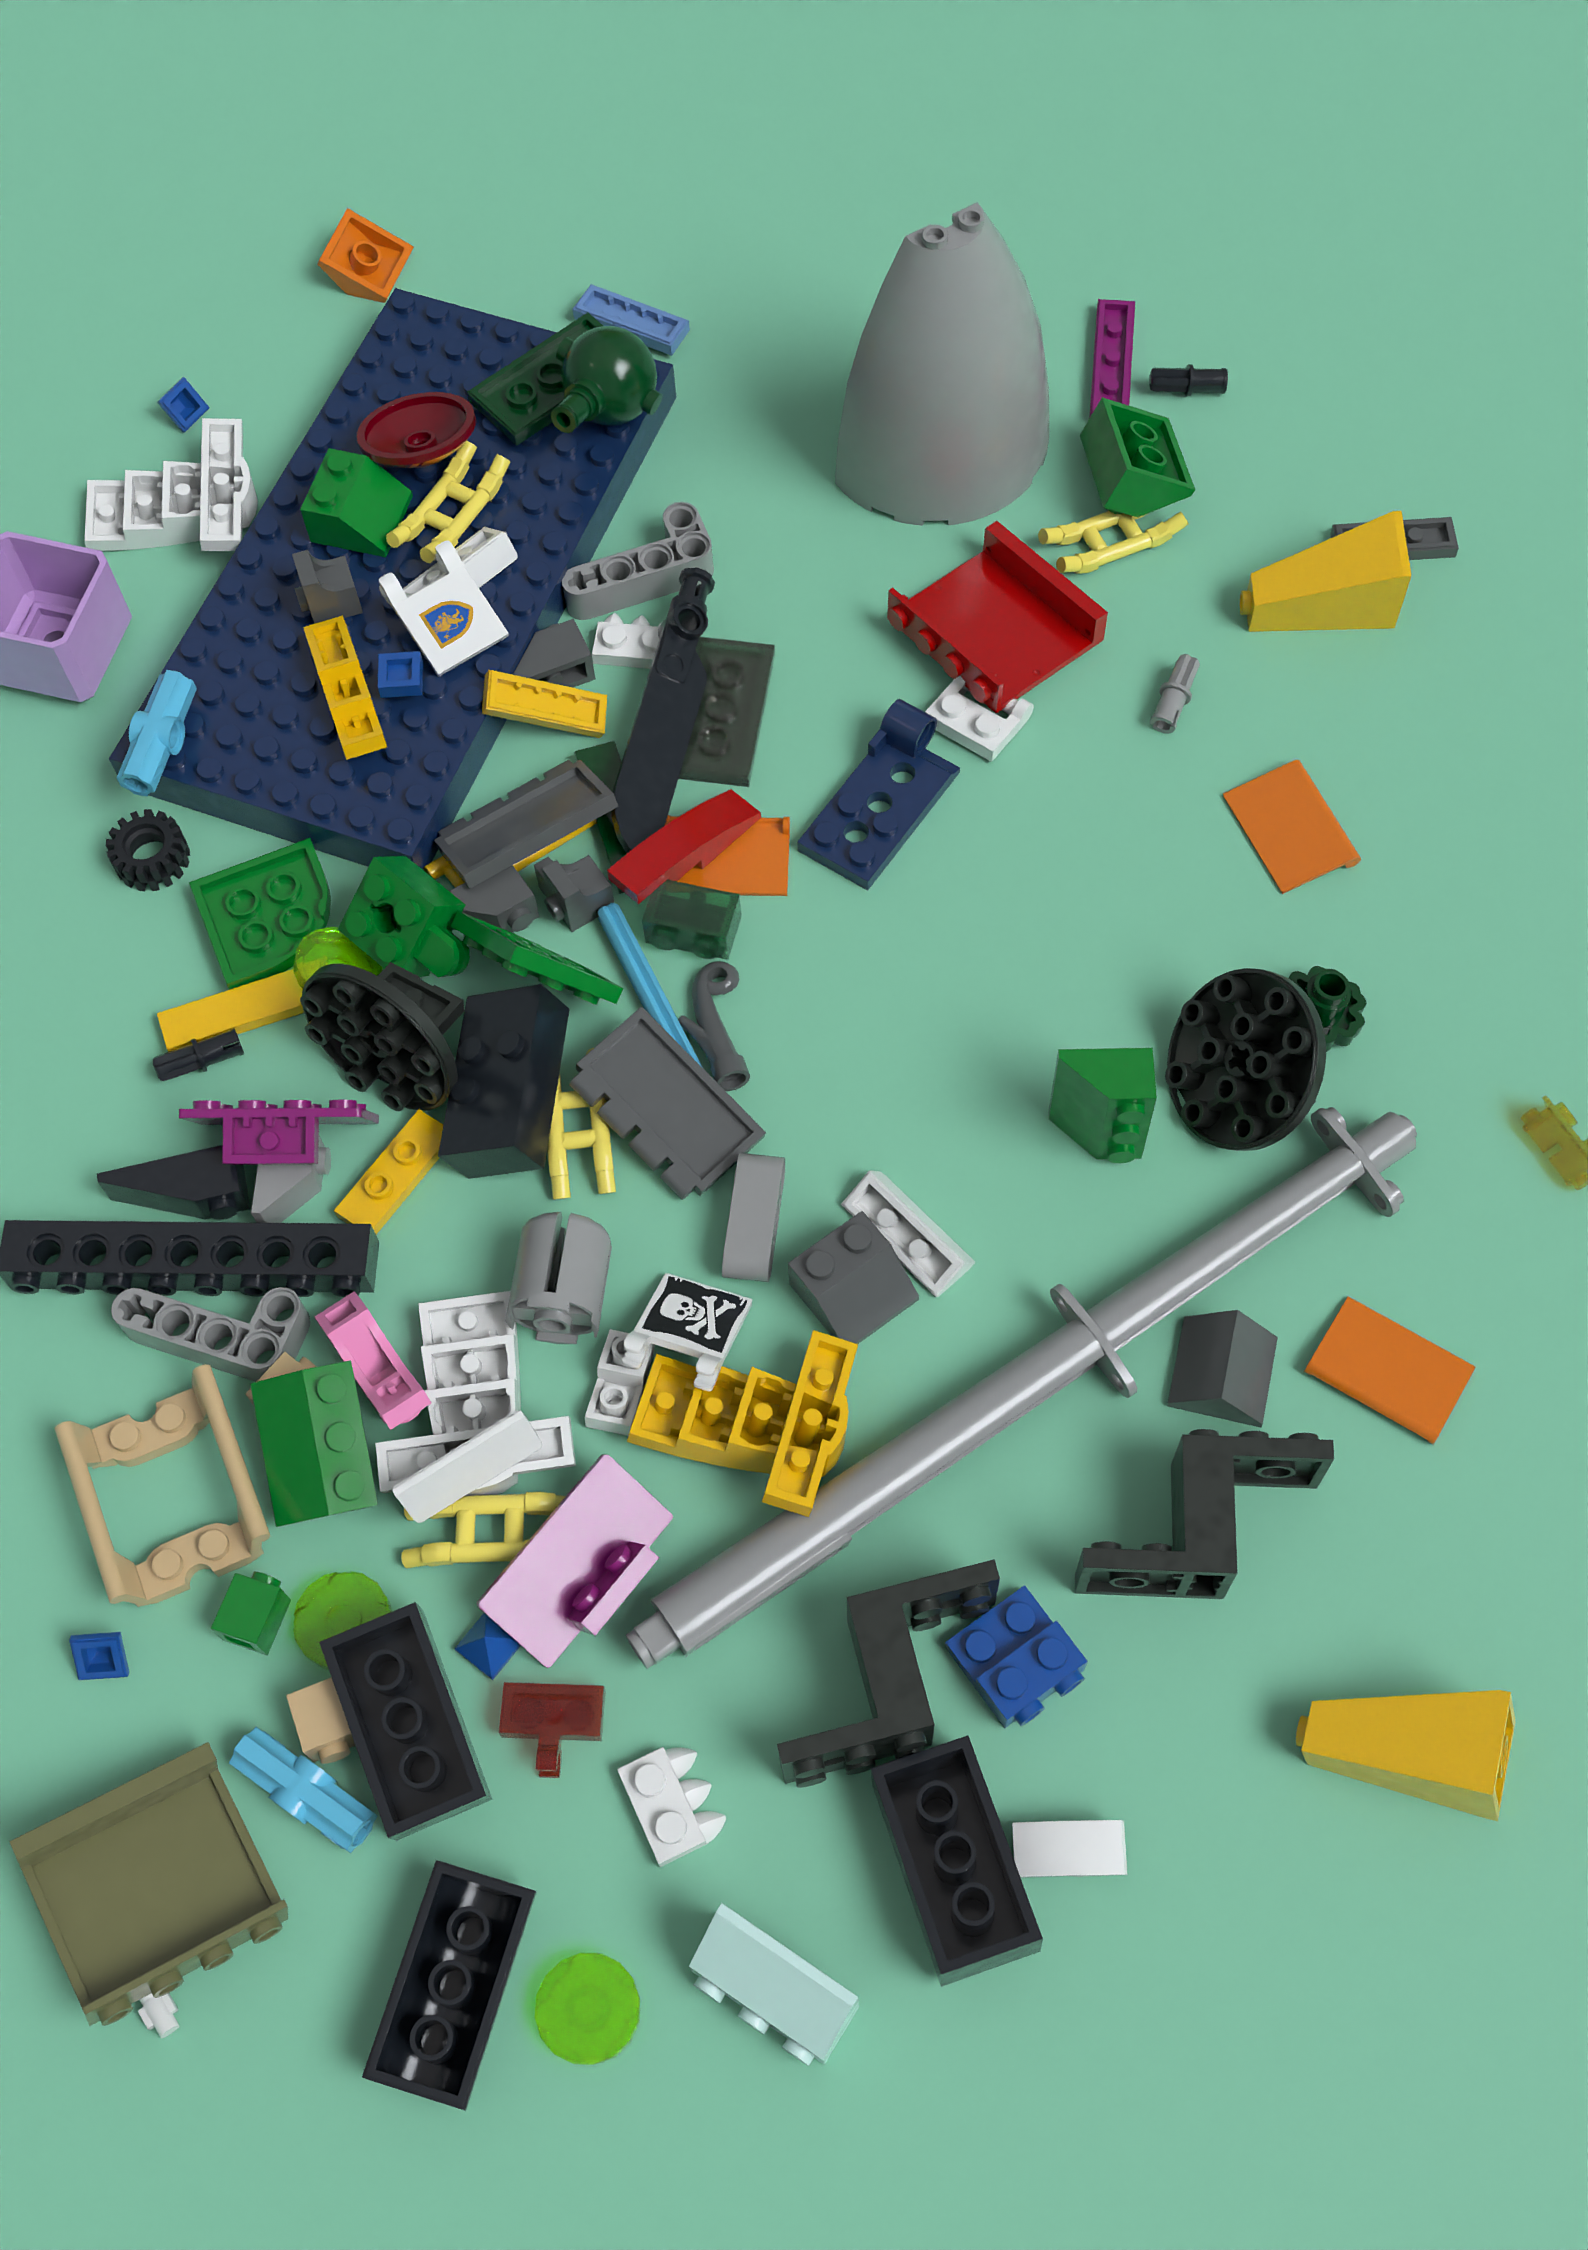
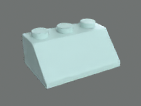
M723 1903L717 1909L689 1965L691 1971L699 1976L693 1984L696 1988L718 2003L722 2001L725 1995L742 2007L737 2016L760 2033L765 2034L770 2026L783 2035L787 2040L782 2048L807 2066L810 2065L814 2058L823 2064L826 2063L859 2008L858 1996Z

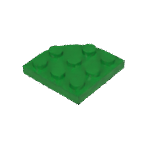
M310 838L189 882L229 990L282 973L295 966L318 943L329 920L331 910L330 888Z
M458 910L451 924L452 928L465 935L463 939L464 944L482 951V955L501 963L503 968L523 977H527V974L537 977L539 982L559 991H562L563 988L573 991V995L597 1005L600 998L617 1004L624 989L567 957H562L535 942Z

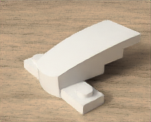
M202 418L201 463L163 461V471L125 470V481L87 480L86 548L100 551L134 550L200 541L201 551H235L242 540V529L249 527L256 515L258 505L249 467L243 457L242 419Z
M511 1291L418 1303L423 1340L421 1352L427 1385L425 1393L431 1401V1404L428 1405L433 1435L375 1443L380 1492H393L394 1486L516 1410H521L517 1325L515 1322L514 1329L512 1330L505 1322ZM564 1416L529 1421L542 1442L541 1449L465 1496L501 1494L518 1483V1474L576 1466L570 1417Z

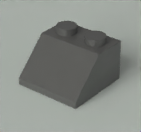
M863 1211L856 1214L788 1263L789 1285L830 1335L856 1344L862 1342L919 1300V1295L892 1245Z

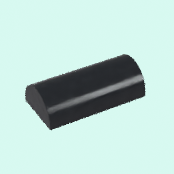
M435 1861L362 2078L454 2108L467 2110L537 1893L535 1890L445 1862Z

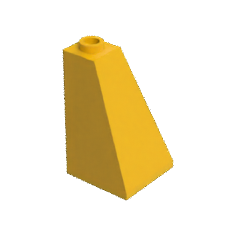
M1402 511L1387 513L1251 573L1248 588L1241 591L1239 603L1240 614L1247 615L1248 631L1395 628L1411 579Z
M1490 1690L1312 1701L1309 1716L1301 1715L1296 1732V1746L1302 1747L1301 1752L1307 1765L1482 1818L1498 1821L1516 1722L1512 1695L1508 1691Z

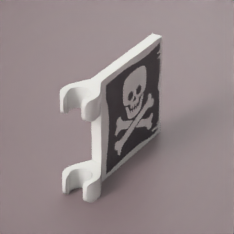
M665 1273L635 1329L627 1335L624 1341L626 1353L622 1358V1364L640 1369L650 1343L699 1358L696 1364V1372L698 1374L694 1381V1387L705 1391H712L722 1364L752 1306L753 1299Z

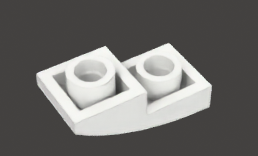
M609 1330L597 1366L598 1378L585 1414V1427L626 1436L629 1435L647 1382L655 1344L650 1343L640 1369L632 1368L622 1364V1358L626 1353L624 1341L629 1333Z
M1123 1820L1012 1823L1014 1861L1021 1878L1127 1875Z

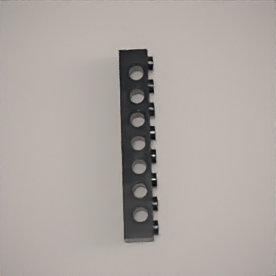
M5 1220L0 1245V1277L13 1291L23 1294H35L39 1292V1289H57L62 1293L72 1295L82 1294L85 1290H103L106 1293L118 1295L124 1290L138 1288L163 1296L173 1295L176 1291H194L205 1296H218L222 1291H240L248 1296L260 1297L272 1289L283 1287L291 1289L298 1297H309L314 1292H332L336 1296L346 1297L354 1291L359 1296L360 1293H374L379 1240L371 1224ZM60 1254L55 1262L45 1265L51 1256ZM106 1254L100 1263L90 1266L94 1258ZM152 1255L145 1264L135 1266L141 1257ZM198 1255L192 1264L181 1266L187 1257ZM243 1256V1259L237 1265L226 1267L228 1261L233 1257ZM290 1256L284 1265L271 1267L273 1262L279 1257ZM331 1256L336 1257L331 1265L325 1268H317L318 1263L322 1259Z

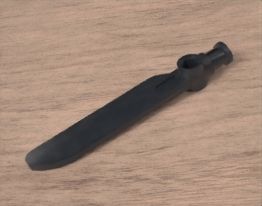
M685 568L681 571L679 594L673 597L667 617L658 629V645L613 788V794L619 807L611 810V817L616 836L626 853H629L638 844L665 826L706 687L707 673L697 654L696 647L699 637L708 627V610L705 602L707 595L714 589L715 581L710 573L700 568Z

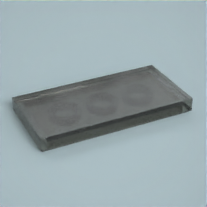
M699 637L696 651L707 673V683L679 779L749 787L775 658V645Z

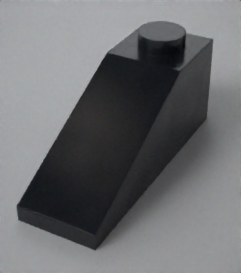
M223 1145L97 1173L98 1183L112 1201L201 1219L213 1218L218 1220L231 1218L240 1211L250 1209L244 1165L222 1164Z

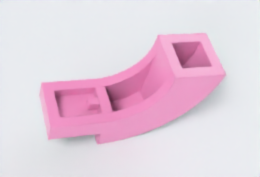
M355 1291L315 1316V1319L342 1361L351 1360L354 1379L390 1430L399 1424L413 1420L422 1409L431 1404L423 1388L402 1362Z

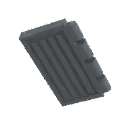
M568 759L543 773L544 780L540 781L536 777L508 792L507 796L509 799L503 801L499 797L470 813L471 820L466 821L463 817L439 830L440 837L434 839L441 855L467 887L471 889L619 807L613 792L581 760L572 763Z
M642 1006L576 1064V1070L579 1074L569 1083L590 1107L596 1105L602 1098L607 1101L597 1114L622 1139L628 1136L634 1129L639 1133L629 1143V1146L653 1171L658 1169L665 1161L670 1165L660 1178L681 1200L685 1199L693 1190L699 1196L705 1193L737 1163L739 1153L747 1154L766 1134L752 1117Z

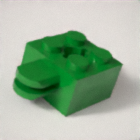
M373 857L337 930L384 969L392 962L419 977L429 976L430 973H433L436 977L456 976L466 969L470 959L469 947L452 933L454 928L451 927L457 910L462 912L466 904L408 857Z

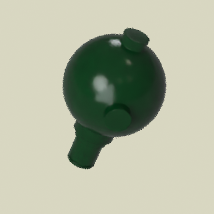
M601 326L584 332L575 341L566 337L559 345L556 359L563 362L561 377L565 393L564 400L551 413L552 422L558 430L564 433H571L583 421H591L605 426L622 425L634 420L643 411L649 415H653L662 401L663 394L655 390L657 371L653 356L638 336L620 327Z

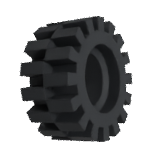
M144 809V817H139L137 811L130 813L133 820L129 822L122 817L117 821L121 829L118 830L112 827L109 831L112 839H106L105 844L108 849L106 851L107 856L120 880H123L125 885L130 888L135 884L138 891L145 892L147 884H149L152 891L160 890L158 885L160 882L164 881L166 887L173 884L170 878L172 875L180 879L184 874L181 867L188 868L189 859L187 856H190V849L175 819L171 816L167 818L165 812L159 810L156 816H154L152 809ZM150 842L163 843L162 849L156 855L147 859L133 858L136 850L142 845Z

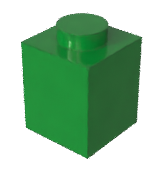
M254 1571L250 1578L235 1573L211 1626V1630L223 1641L268 1656L291 1599L280 1588L281 1581L270 1575Z

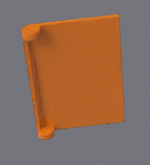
M1293 760L1223 793L1225 801L1282 894L1343 865L1346 868H1351L1361 861L1360 855L1300 760Z
M668 815L665 825L679 816ZM790 817L760 818L705 868L701 869L695 865L671 887L666 882L660 885V894L787 896Z
M1348 1296L1304 1372L1315 1376L1416 1433L1433 1445L1476 1367Z

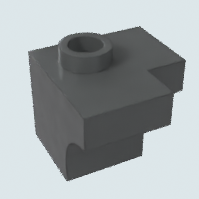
M308 550L292 554L302 585L294 588L302 612L310 610L314 623L342 615L344 618L363 613L345 556L331 560H320L313 557Z
M589 855L571 864H559L557 860L553 861L549 857L534 864L538 886L546 896L544 902L555 921L558 922L562 919L571 932L598 918V910L602 906L614 903L611 884Z

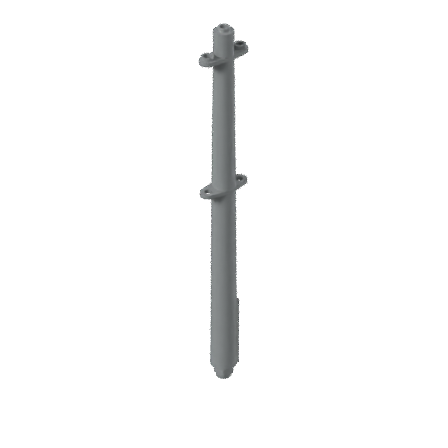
M1319 1108L1311 1114V1122L1317 1134L1330 1150L1328 1153L1087 1311L1062 1284H1057L1051 1288V1298L1067 1322L1066 1325L818 1488L809 1517L785 1510L652 1598L651 1603L656 1613L625 1635L642 1664L648 1669L679 1648L687 1657L846 1548L852 1540L851 1535L1097 1365L1124 1397L1129 1398L1137 1392L1136 1383L1116 1353L1117 1350L1352 1185L1356 1184L1382 1215L1391 1217L1400 1209V1204L1404 1201L1403 1195L1392 1181H1385L1380 1173L1416 1148L1415 1138L1417 1132L1412 1122L1403 1115L1387 1112L1351 1137L1346 1131L1344 1118L1335 1108Z

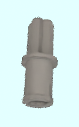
M1188 654L1180 655L1169 681L1161 685L1159 691L1161 698L1150 719V724L1153 725L1155 730L1162 733H1173L1175 731L1184 705L1188 704L1192 698L1190 688L1200 666L1197 658L1191 657Z

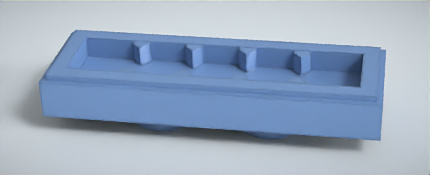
M592 284L573 308V316L576 320L588 312L603 326H615L626 329L638 336L647 347L671 356L690 331L689 320Z

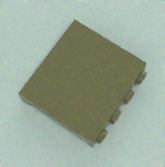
M209 1742L9 1841L89 2026L101 2021L103 2026L122 2019L133 2010L132 2003L151 1993L154 1998H158L172 1992L183 1984L182 1976L201 1966L204 1971L220 1966L234 1955L232 1949L251 1939L254 1944L268 1940L280 1932L283 1928L281 1923L288 1920V1906L284 1899L281 1900L218 1770L217 1759Z

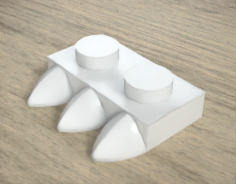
M616 613L610 615L604 622H598L592 650L593 664L650 669L659 641L658 629L662 622L658 627L650 626L647 619L641 615L631 624H623V621Z
M662 1747L617 1769L660 1867L707 1845L720 1833L726 1821V1816L718 1812L704 1811L693 1814V1811L706 1800L712 1785L710 1782L699 1779H688L679 1782L678 1779L690 1770L697 1757V1752L689 1748L679 1747L665 1750Z

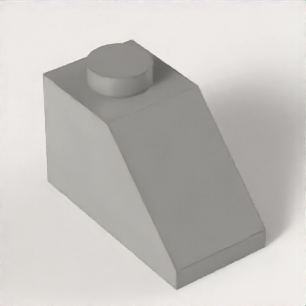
M320 1136L318 1164L258 1165L251 1214L257 1223H281L321 1191L323 1174L328 1175L330 1172L331 1152L329 1147L324 1146Z

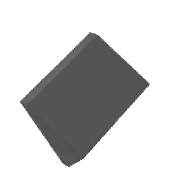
M1239 1310L1185 1316L1167 1406L1261 1428L1278 1337Z

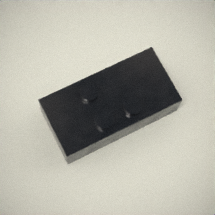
M542 984L467 996L455 1060L458 1080L448 1098L438 1157L468 1179L544 1169L570 1009Z
M416 1602L319 1642L388 1838L396 1841L493 1800L426 1616Z
M967 1735L871 1768L872 1786L941 1987L1041 1952L1043 1937L969 1736Z

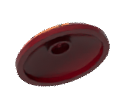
M445 392L412 394L390 401L370 413L358 428L357 442L363 455L368 456L378 464L394 468L426 467L442 461L461 448L472 434L476 425V418L472 405L458 395Z

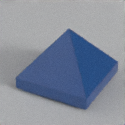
M182 377L157 401L182 433L186 432L210 408L185 377Z
M483 1613L454 1649L490 1679L494 1680L519 1649L520 1645Z
M121 1632L71 1635L69 1642L78 1680L128 1677L129 1667Z

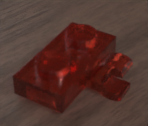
M504 1682L499 1734L501 1738L539 1739L536 1757V1771H539V1777L560 1778L562 1740L602 1741L605 1687L600 1685Z

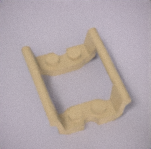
M205 1364L193 1369L192 1388L157 1402L155 1414L147 1421H135L128 1414L94 1429L72 1421H65L55 1426L54 1429L111 1604L125 1601L140 1607L159 1603L189 1590L191 1578L199 1570L210 1569L220 1577L252 1563L264 1554L262 1542L270 1538V1533L211 1365ZM210 1423L236 1497L239 1522L229 1526L222 1523H213L161 1544L150 1553L146 1561L135 1565L132 1561L114 1550L88 1467L96 1469L117 1464L126 1467L140 1465L187 1445L193 1441L199 1430L204 1429Z

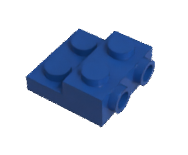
M1025 1585L945 1642L947 1651L1004 1728L1015 1721L1020 1726L1027 1724L1045 1709L1041 1703L1055 1691L1063 1697L1085 1679L1081 1672L1085 1670L1088 1662L1058 1621L1052 1622Z

